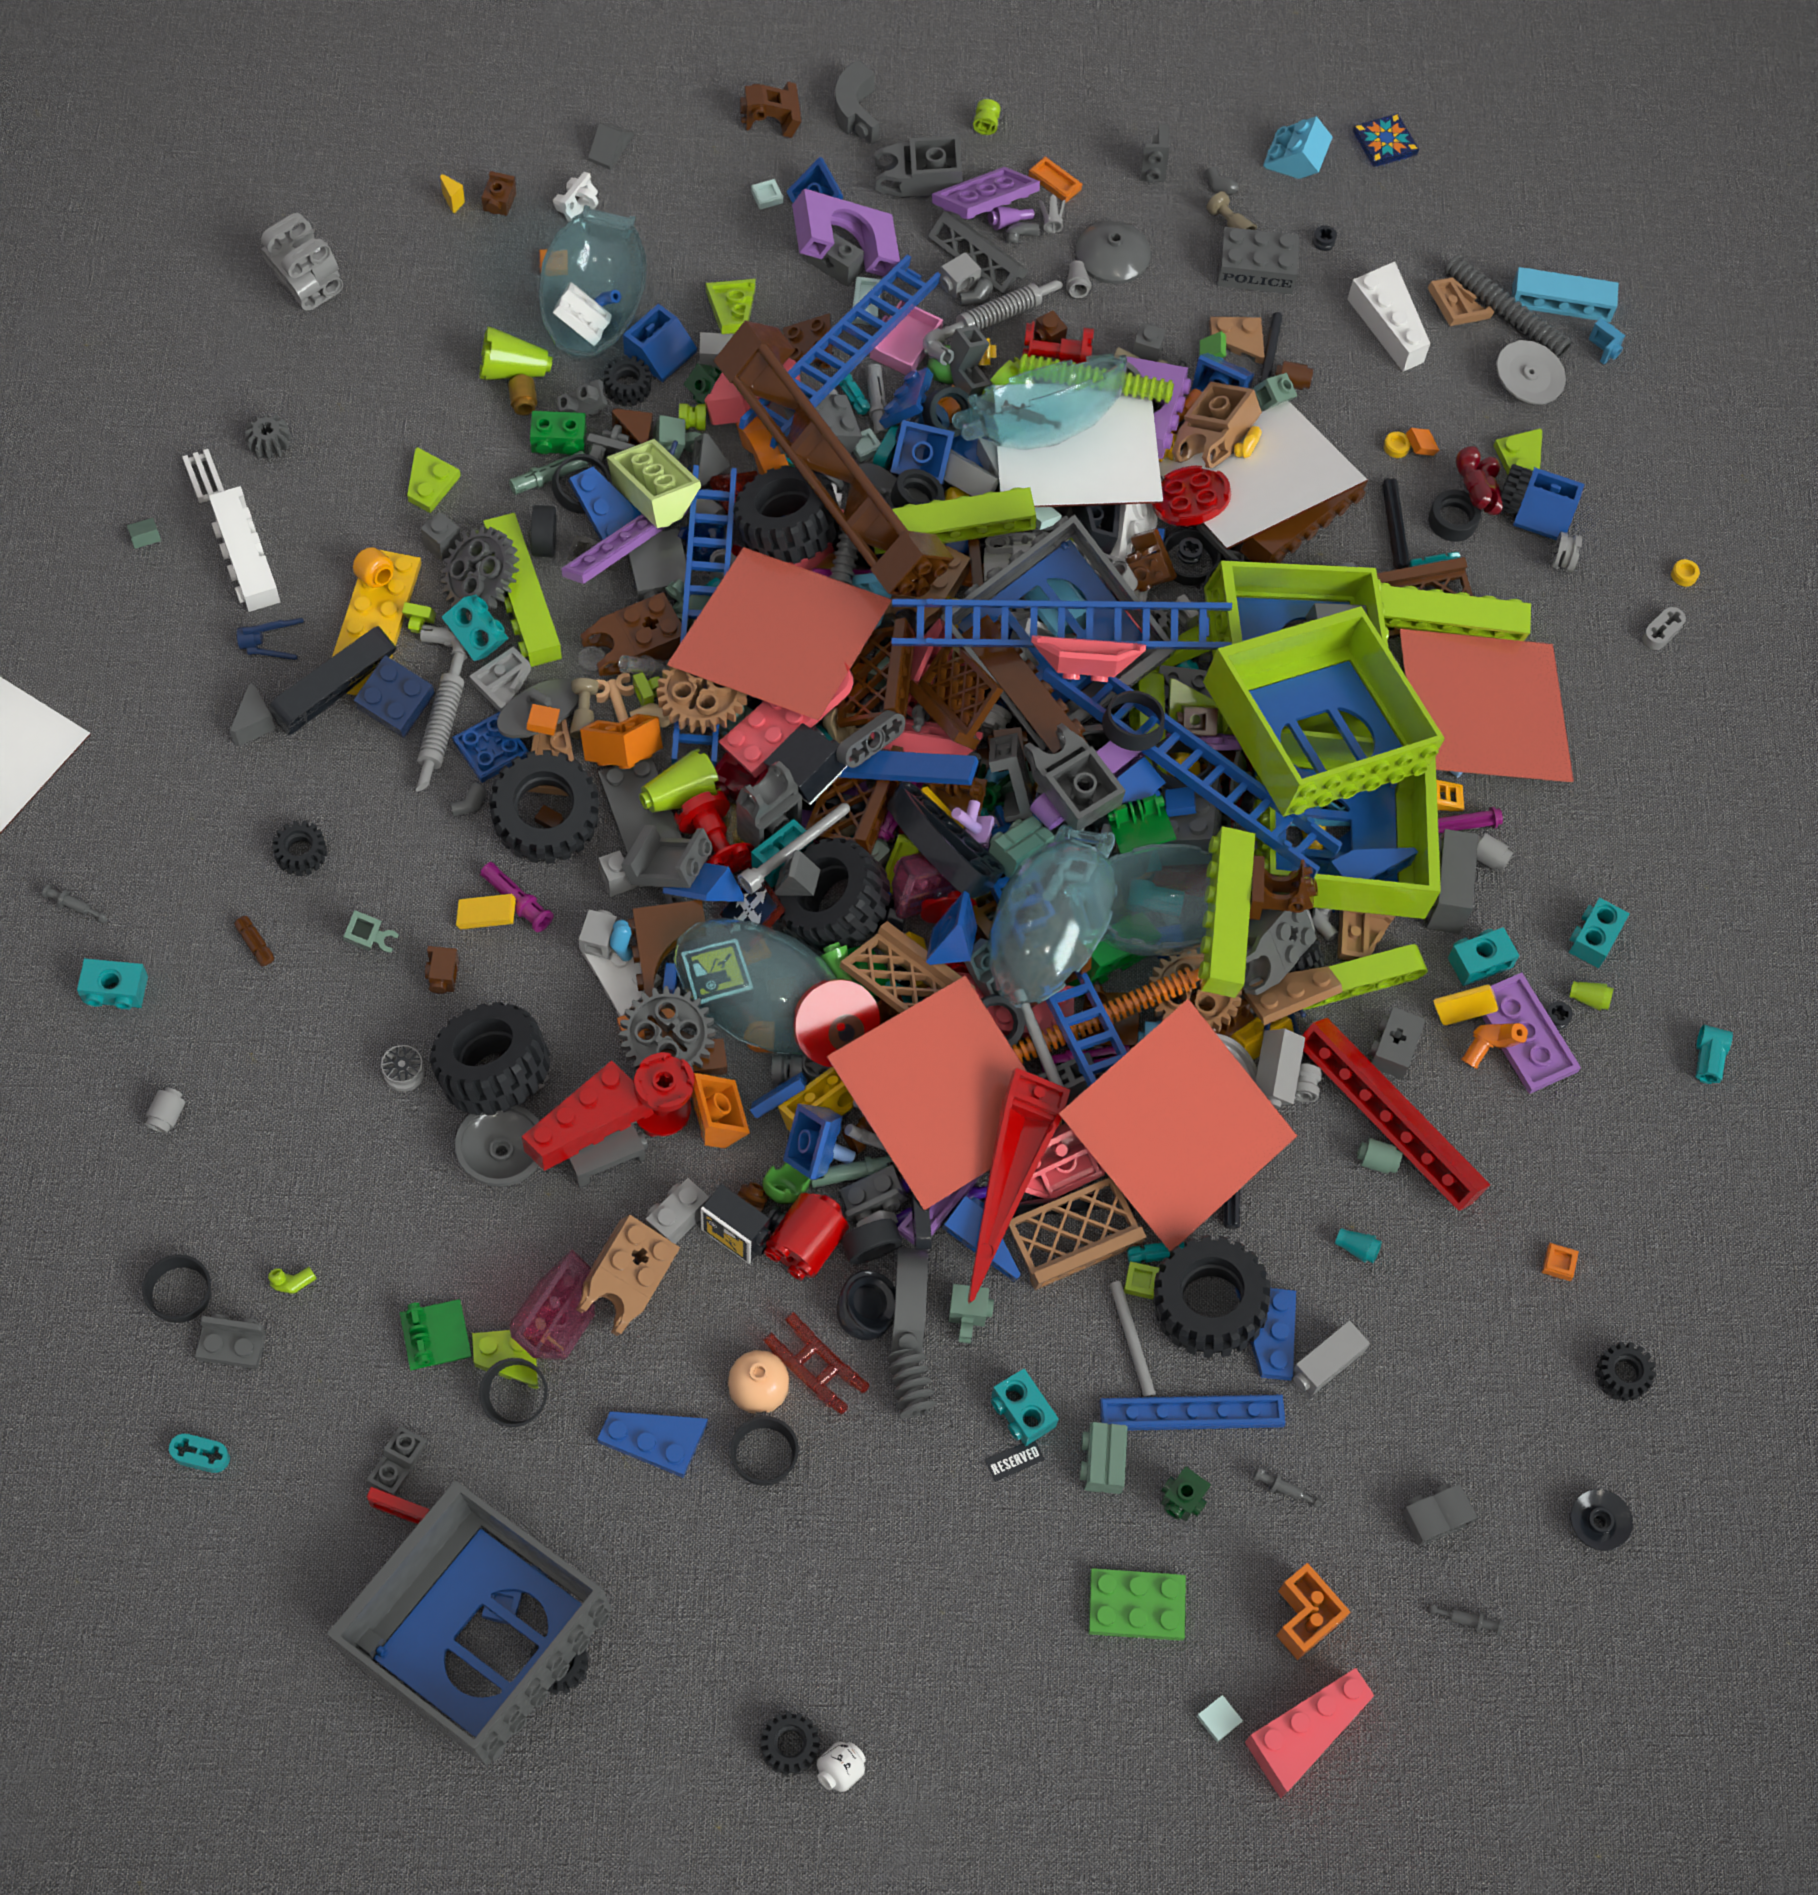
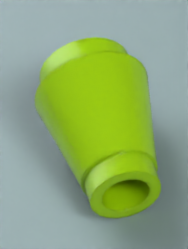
M1573 981L1569 998H1573L1599 1011L1601 1009L1608 1010L1614 988L1607 987L1606 983Z

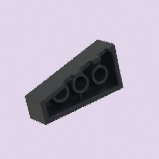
M1121 503L1071 504L1073 515L1078 518L1101 550L1110 555L1118 539Z

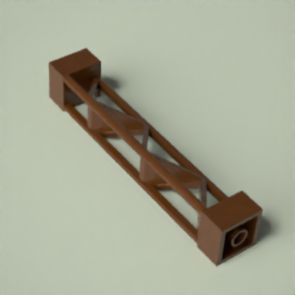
M744 321L716 356L714 362L729 382L735 385L870 565L872 573L887 593L914 597L925 595L930 590V585L947 571L948 565L953 561L954 557L936 534L908 531L783 367V364L795 349L779 328ZM756 396L795 410L788 438ZM812 470L851 484L844 513ZM868 545L886 552L878 559Z

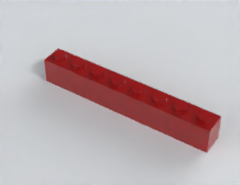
M1328 1018L1313 1022L1302 1035L1305 1037L1303 1051L1458 1211L1472 1205L1491 1185Z

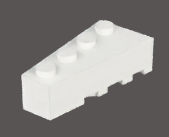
M1396 262L1353 279L1347 298L1399 368L1404 372L1424 363L1430 341Z
M241 486L209 495L216 522L211 524L216 539L222 537L223 543L219 544L224 560L230 559L231 565L227 566L232 582L238 581L239 586L235 587L239 602L246 603L248 612L280 603L278 591L266 556H263L264 552L260 539L255 530L249 508L246 506Z

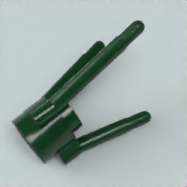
M986 764L981 765L977 778L984 779ZM1010 774L1006 775L998 783L987 782L982 808H987L989 812H992L996 806H1004L1005 800L999 801L1002 794L1001 789L1011 780Z

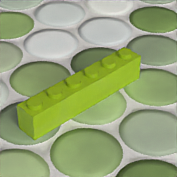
M1016 487L1002 492H986L983 495L971 497L960 496L956 499L945 501L934 500L920 505L908 504L901 508L892 509L908 531L936 534L943 544L1036 529V511L1030 487ZM874 547L875 554H882L886 552L882 549Z
M515 513L483 520L485 528L489 529L492 527L506 534L507 538L513 540L512 546L518 550L514 556L519 558V561L514 564V567L518 568L519 572L512 574V577L517 581L516 583H509L508 586L511 589V593L505 592L506 597H504L505 601L503 603L506 613H512L514 618L510 620L514 636H520L521 642H518L520 653L527 657L531 667L562 659L560 642Z
M1381 583L1380 597L1381 603H1384L1385 627L1521 643L1530 634L1531 603H1524L1519 599L1499 600L1494 596L1475 597L1464 592L1450 594L1444 593L1439 589L1426 591L1417 590L1414 586L1401 588L1393 587L1388 583Z
M1222 826L1218 834L1212 836L1208 851L1212 853V861L1208 864L1206 874L1207 878H1210V885L1206 889L1204 901L1208 903V910H1206L1202 922L1203 928H1206V936L1203 937L1200 952L1204 954V961L1201 962L1198 972V978L1202 979L1201 991L1236 998L1244 986L1255 833Z

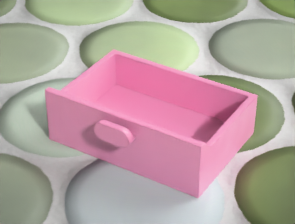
M901 300L896 308L900 309L905 302ZM915 307L870 352V358L907 375L918 367L926 355L923 349L924 337L934 329H942L943 319ZM885 315L882 321L886 323L892 316L888 317Z

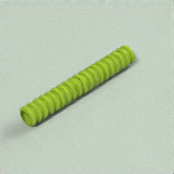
M1025 353L1021 356L1018 370L1020 377L1027 375L1028 379L1035 377L1036 380H1040V378H1043L1045 382L1051 380L1052 383L1059 381L1061 385L1068 383V386L1076 384L1078 388L1082 385L1084 389L1092 387L1094 391L1097 388L1100 389V392L1108 390V393L1111 394L1115 391L1117 395L1124 393V396L1127 397L1129 394L1133 398L1140 396L1141 399L1148 397L1149 401L1157 399V402H1161V400H1164L1166 404L1171 401L1174 388L1173 380L1165 382L1164 378L1157 380L1156 377L1149 379L1147 375L1143 378L1140 374L1132 376L1131 372L1127 375L1124 374V371L1116 373L1114 369L1111 372L1108 371V368L1100 370V367H1096L1093 369L1092 365L1084 367V364H1080L1077 366L1075 362L1068 364V361L1060 363L1059 359L1052 361L1051 358L1044 360L1042 356L1038 359L1035 355L1028 357V354Z

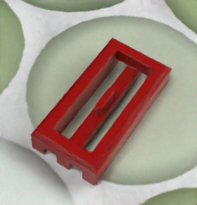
M373 1487L370 1488L367 1495V1500L372 1508L417 1525L430 1511L428 1508Z

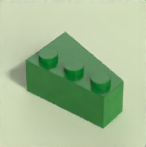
M1142 912L1132 917L1126 915L1112 926L1109 924L1104 925L1096 933L1090 936L1089 934H1084L1078 938L1092 954L1091 969L1087 971L1091 983L1094 984L1098 981L1102 985L1109 980L1106 975L1119 968L1125 971L1153 953L1162 937ZM1077 978L1068 983V985L1076 987L1081 985Z

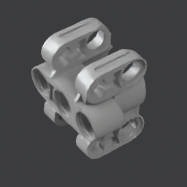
M293 213L264 231L261 236V242L264 247L260 251L278 280L290 290L299 305L308 311L337 295L343 287V281L340 279L338 265L328 243L322 239H315L313 235L314 230L310 222L302 214ZM301 223L297 229L292 230L295 225ZM334 280L332 285L326 287L329 282Z
M1018 532L987 537L985 541L986 548H984V583L987 580L986 576L997 567L1004 569L1008 566L1009 558L1016 552L1022 550L1025 553L1032 546L1031 542L1036 536L1029 532ZM1002 545V547H998V548L992 547V546ZM1024 595L1023 597H1021L1019 600H1026V599L1024 598L1025 595ZM1009 608V611L1017 621L1030 618L1031 608Z

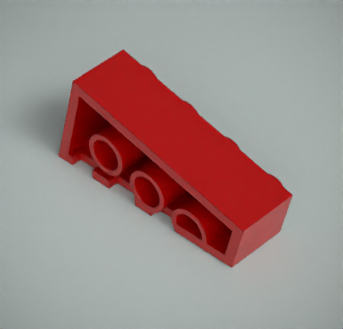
M611 1060L522 1136L524 1151L545 1171L578 1154L579 1150L591 1144L596 1145L603 1141L604 1137L618 1130L621 1132L630 1127L631 1123L641 1118L646 1119L654 1115L653 1110L642 1104L637 1098L634 1090V1081Z

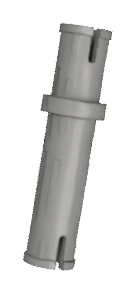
M870 364L865 368L871 404L869 415L873 420L874 435L877 439H884L890 427L884 429L879 422L886 406L882 367L879 364Z

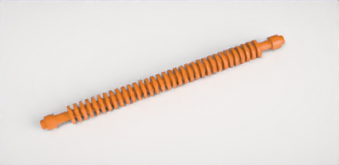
M1185 967V974L1179 970L1177 971L1178 977L1172 973L1170 974L1171 980H1169L1168 976L1163 977L1164 983H1162L1161 979L1156 980L1157 986H1155L1154 982L1149 983L1150 989H1148L1147 985L1142 986L1143 993L1140 988L1135 989L1136 996L1133 991L1128 992L1129 999L1126 994L1121 995L1123 1001L1121 1002L1120 998L1117 997L1115 998L1116 1004L1114 1005L1113 1001L1110 1000L1108 1001V1008L1103 1003L1112 1024H1114L1112 1018L1116 1022L1121 1021L1119 1015L1123 1019H1127L1126 1012L1130 1016L1135 1015L1133 1009L1136 1010L1137 1014L1142 1012L1140 1006L1143 1007L1144 1011L1147 1010V1003H1149L1151 1008L1154 1007V1000H1156L1158 1005L1161 1004V997H1163L1165 1002L1168 1001V994H1170L1171 998H1175V991L1178 995H1182V988L1185 992L1190 991L1188 985L1192 989L1197 988L1195 982L1201 980L1198 978L1199 968L1190 971L1188 967ZM1098 1017L1070 1026L1076 1040H1078V1033L1083 1038L1086 1036L1085 1030H1087L1090 1035L1093 1033L1091 1027H1094L1097 1032L1100 1030L1098 1024L1101 1023ZM1057 1024L1052 1025L1053 1032L1050 1027L1046 1028V1035L1041 1030L1049 1052L1052 1051L1050 1045L1053 1046L1054 1050L1058 1049L1057 1042L1060 1043L1061 1047L1065 1046L1064 1037ZM1029 1036L1025 1037L1026 1044L1020 1039L1018 1040L1019 1047L1016 1044L1012 1046V1052L1020 1064L1024 1063L1023 1057H1025L1027 1062L1030 1061V1054H1032L1034 1059L1038 1057L1033 1041L1030 1040Z

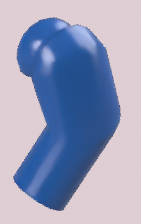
M617 290L606 291L593 300L603 307L620 302L621 294Z

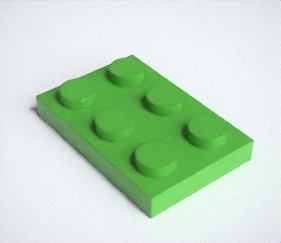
M1092 1568L1090 1571L1088 1634L1183 1641L1185 1639L1186 1575Z

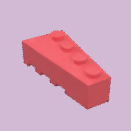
M1357 1668L1257 1730L1245 1741L1248 1749L1280 1799L1374 1697V1694Z

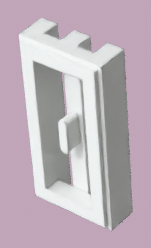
M208 449L203 450L204 453L200 455L198 452H195L193 457L188 458V455L182 456L199 503L209 501V495L224 491ZM203 461H207L218 491H212L202 464ZM197 464L208 494L202 495L191 465Z

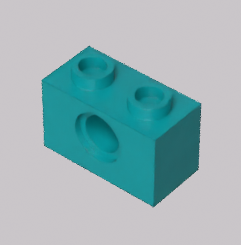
M1502 927L1497 930L1487 929L1481 932L1478 937L1470 940L1468 938L1458 940L1453 944L1448 960L1462 986H1466L1513 968L1520 955L1506 930ZM1477 952H1482L1487 957H1482Z
M84 958L77 991L82 1002L93 1007H100L104 1004L114 1005L124 1010L131 1009L132 1007L142 1008L148 975L143 964ZM118 983L116 987L106 989L110 984Z

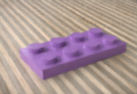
M1002 167L932 193V203L942 207L945 211H951L960 215L961 218L972 219L977 214L990 212L993 208L1008 205L1016 199L1027 198L1030 194L1039 191L1040 181Z
M1519 973L1491 986L1496 997L1498 1011L1483 1015L1482 1018L1485 1023H1520L1528 1030L1526 1042L1501 1049L1529 1094L1579 1072L1581 1069L1580 1065L1523 973Z

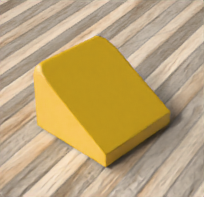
M442 174L440 176L442 194L451 211L456 213L465 203L463 185Z

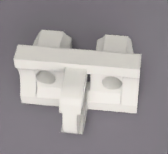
M583 172L579 178L571 177L566 186L568 192L565 195L557 194L553 199L556 210L564 213L568 222L574 223L584 209L594 210L598 205V199L596 198L598 191L591 183L590 173Z

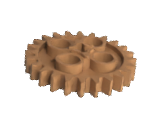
M669 666L670 671L663 670V678L658 679L657 698L659 708H662L663 716H669L671 724L679 720V729L689 725L690 733H693L696 727H700L702 734L705 733L706 727H710L713 732H716V725L718 724L727 728L726 720L735 722L736 713L742 714L743 705H747V694L726 686L719 688L723 685L701 677H694L695 675L671 666Z
M1192 946L1191 954H1187L1183 948H1180L1178 957L1170 952L1169 962L1161 958L1160 968H1153L1152 975L1154 977L1149 978V983L1154 982L1155 986H1157L1156 980L1161 979L1162 983H1164L1163 977L1168 976L1169 980H1171L1170 974L1172 973L1178 977L1177 971L1181 970L1185 973V967H1188L1190 971L1198 969L1201 962L1204 961V954H1197L1195 946ZM1201 979L1194 1008L1210 1028L1213 1027L1216 1031L1220 1032L1221 1022L1229 1025L1231 1021L1230 1016L1236 1017L1238 1011L1236 1007L1241 1005L1242 1000L1238 996L1242 995L1243 989L1240 990L1236 998L1201 991ZM1188 985L1190 988L1188 992H1185L1182 988V995H1178L1175 991V998L1182 999L1184 1002L1188 999L1190 1002L1193 989L1190 985ZM1168 994L1169 1000L1166 1002L1161 997L1162 1003L1159 1005L1154 1000V1007H1157L1154 1011V1016L1159 1017L1163 1015L1162 1021L1181 1005L1173 1003L1171 1000L1174 998H1171L1170 994ZM1208 1005L1212 1010L1204 1011L1199 1006Z

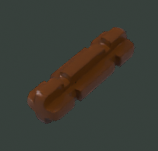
M244 915L236 919L234 922L236 929L242 935L243 940L253 955L256 956L259 964L265 967L274 961L273 953L266 946L265 941L252 925L253 923L249 917Z

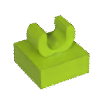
M404 602L402 613L410 619L408 629L411 632L420 634L421 630H424L422 625L425 622L434 624L436 612L431 607Z
M643 672L633 675L634 692L641 706L654 703V697H657V688H659V676L647 681Z

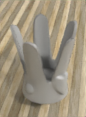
M1054 194L1051 195L1049 214L1046 211L1044 202L1039 200L1044 217V230L1053 234L1063 229L1062 214L1065 200L1062 201L1061 208L1057 209L1056 196Z

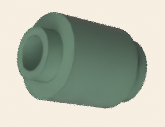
M1368 1138L1366 1143H1360L1356 1159L1361 1160L1360 1166L1385 1174L1389 1172L1396 1174L1402 1159V1152L1397 1150L1394 1145Z

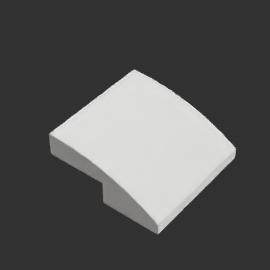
M572 282L564 290L553 311L557 317L593 346L601 339L603 330L610 323L612 316Z

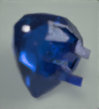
M695 522L694 537L725 539V530L722 524ZM689 525L681 527L678 534L679 538L686 539L687 546ZM693 546L692 558L694 561L710 562L712 553L723 548Z

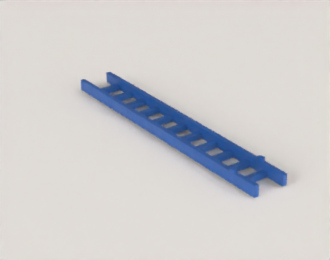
M907 254L788 371L805 396L810 398L809 401L814 407L939 284L940 273L936 272L926 283L921 281L922 276L908 268L911 256ZM898 277L917 288L918 291L911 296L891 283ZM885 290L905 302V304L898 309L878 296ZM870 304H873L892 317L885 323L865 311V309ZM859 317L879 330L871 336L851 323ZM843 331H846L865 344L858 350L838 338V336ZM831 344L850 355L851 358L844 363L825 352L824 349ZM817 357L838 371L832 377H829L809 364ZM801 372H804L824 385L816 392L795 378ZM760 398V403L775 423L781 427V431L787 437L794 415L787 420L767 408L771 401ZM752 408L740 418L739 428L742 430L757 417ZM772 436L770 447L775 449L779 444Z
M694 465L693 475L697 479L699 475V465ZM731 468L730 492L707 489L699 490L691 502L680 646L688 635V619H698L703 610L689 609L690 594L713 596L719 588L690 585L691 570L723 572L724 578L730 571L737 468ZM697 499L729 501L728 515L696 513ZM695 522L727 525V538L694 537ZM693 546L726 549L725 563L692 561ZM679 720L675 722L671 765L677 762L679 743L712 745L711 762L715 768L717 765L719 724L716 725V732H713V736L681 734L679 733Z
M892 599L893 607H917V638H892V646L1036 648L1031 642L1032 635L1037 636L1038 609H1058V637L1065 638V609H1086V639L1093 640V609H1114V642L1145 644L1146 649L1217 650L1218 648L1232 645V642H1206V637H1209L1207 610L1231 611L1232 603ZM924 607H945V639L924 638ZM952 608H973V639H952ZM981 608H1002L1001 639H980ZM1009 608H1031L1030 640L1008 639ZM1122 609L1143 610L1142 641H1121ZM1150 610H1171L1170 641H1150ZM1178 610H1199V642L1178 641Z
M1049 667L1044 670L1043 680L1101 723L1106 709L1100 706L1099 703L1111 691L1117 695L1125 691H1134L1118 678L1108 677V682H1101L1105 686L1090 698L1076 688L1089 675H1080V680L1070 679L1067 681ZM1125 703L1114 715L1111 714L1118 727L1132 734H1146L1156 723L1160 725L1158 717L1152 710L1137 703ZM1134 707L1149 717L1137 731H1134L1121 721ZM1165 714L1164 729L1172 735L1159 748L1154 746L1141 751L1249 832L1255 833L1258 839L1299 868L1301 859H1304L1307 867L1312 866L1313 874H1310L1311 878L1317 875L1320 867L1302 853L1315 840L1335 855L1343 844L1314 823L1315 820L1312 817H1306L1303 814L1284 816L1285 819L1272 832L1256 821L1269 806L1281 814L1266 787L1167 714ZM1178 740L1194 750L1182 764H1179L1166 754ZM1201 756L1216 767L1203 781L1188 770ZM1223 772L1239 784L1227 798L1210 787ZM1246 790L1262 800L1249 815L1233 804ZM1292 823L1308 834L1296 849L1292 847L1291 842L1288 840L1284 841L1279 837Z
M1001 805L995 807L994 815L1000 827L998 828L997 824L994 825V828L991 830L992 837L1000 831L1003 834L1006 833L1011 826L1009 822H1005L1004 811ZM1031 864L1011 878L1007 876L1000 878L991 889V893L1020 950L1026 940L1023 934L1047 926V919L1056 914L1050 901H1046L1042 897L1044 889ZM1028 880L1034 894L1007 902L1001 888ZM1039 902L1046 916L1018 925L1012 911ZM1072 965L1060 974L1074 970L1081 985L1055 994L1052 993L1049 985L1038 986L1079 1067V1072L1083 1075L1089 1087L1096 1081L1094 1074L1108 1070L1127 1051L1087 973L1081 974ZM1086 994L1093 1008L1064 1017L1058 1003ZM1098 1017L1105 1032L1077 1041L1070 1026ZM1110 1041L1117 1055L1089 1065L1082 1050Z

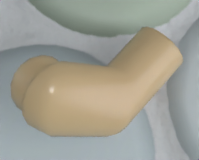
M655 703L646 704L629 712L631 717L635 714L657 716L662 728L671 724L669 716H663L662 708H659V705Z

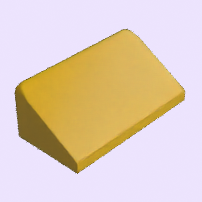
M1488 984L1433 1000L1440 1020L1445 1026L1498 1011L1494 991Z
M1285 1016L1270 1023V1030L1287 1029L1294 1032L1292 1020ZM1256 1017V1019L1230 1037L1243 1046L1253 1060L1259 1057L1261 1053L1264 1024L1259 1017Z

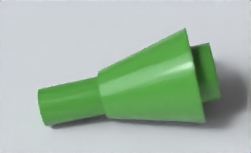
M837 942L823 948L825 954L820 957L835 977L852 981L851 976L840 968L841 961L848 956L847 945L841 947L840 943Z

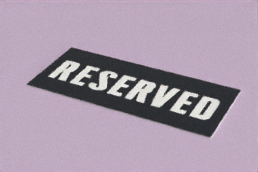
M1036 1440L1027 1446L1022 1443L985 1459L995 1482L1045 1461Z

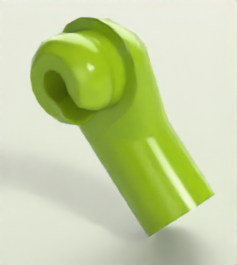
M309 1266L294 1276L284 1273L279 1268L273 1269L268 1275L270 1286L273 1289L291 1294L298 1292L317 1279Z

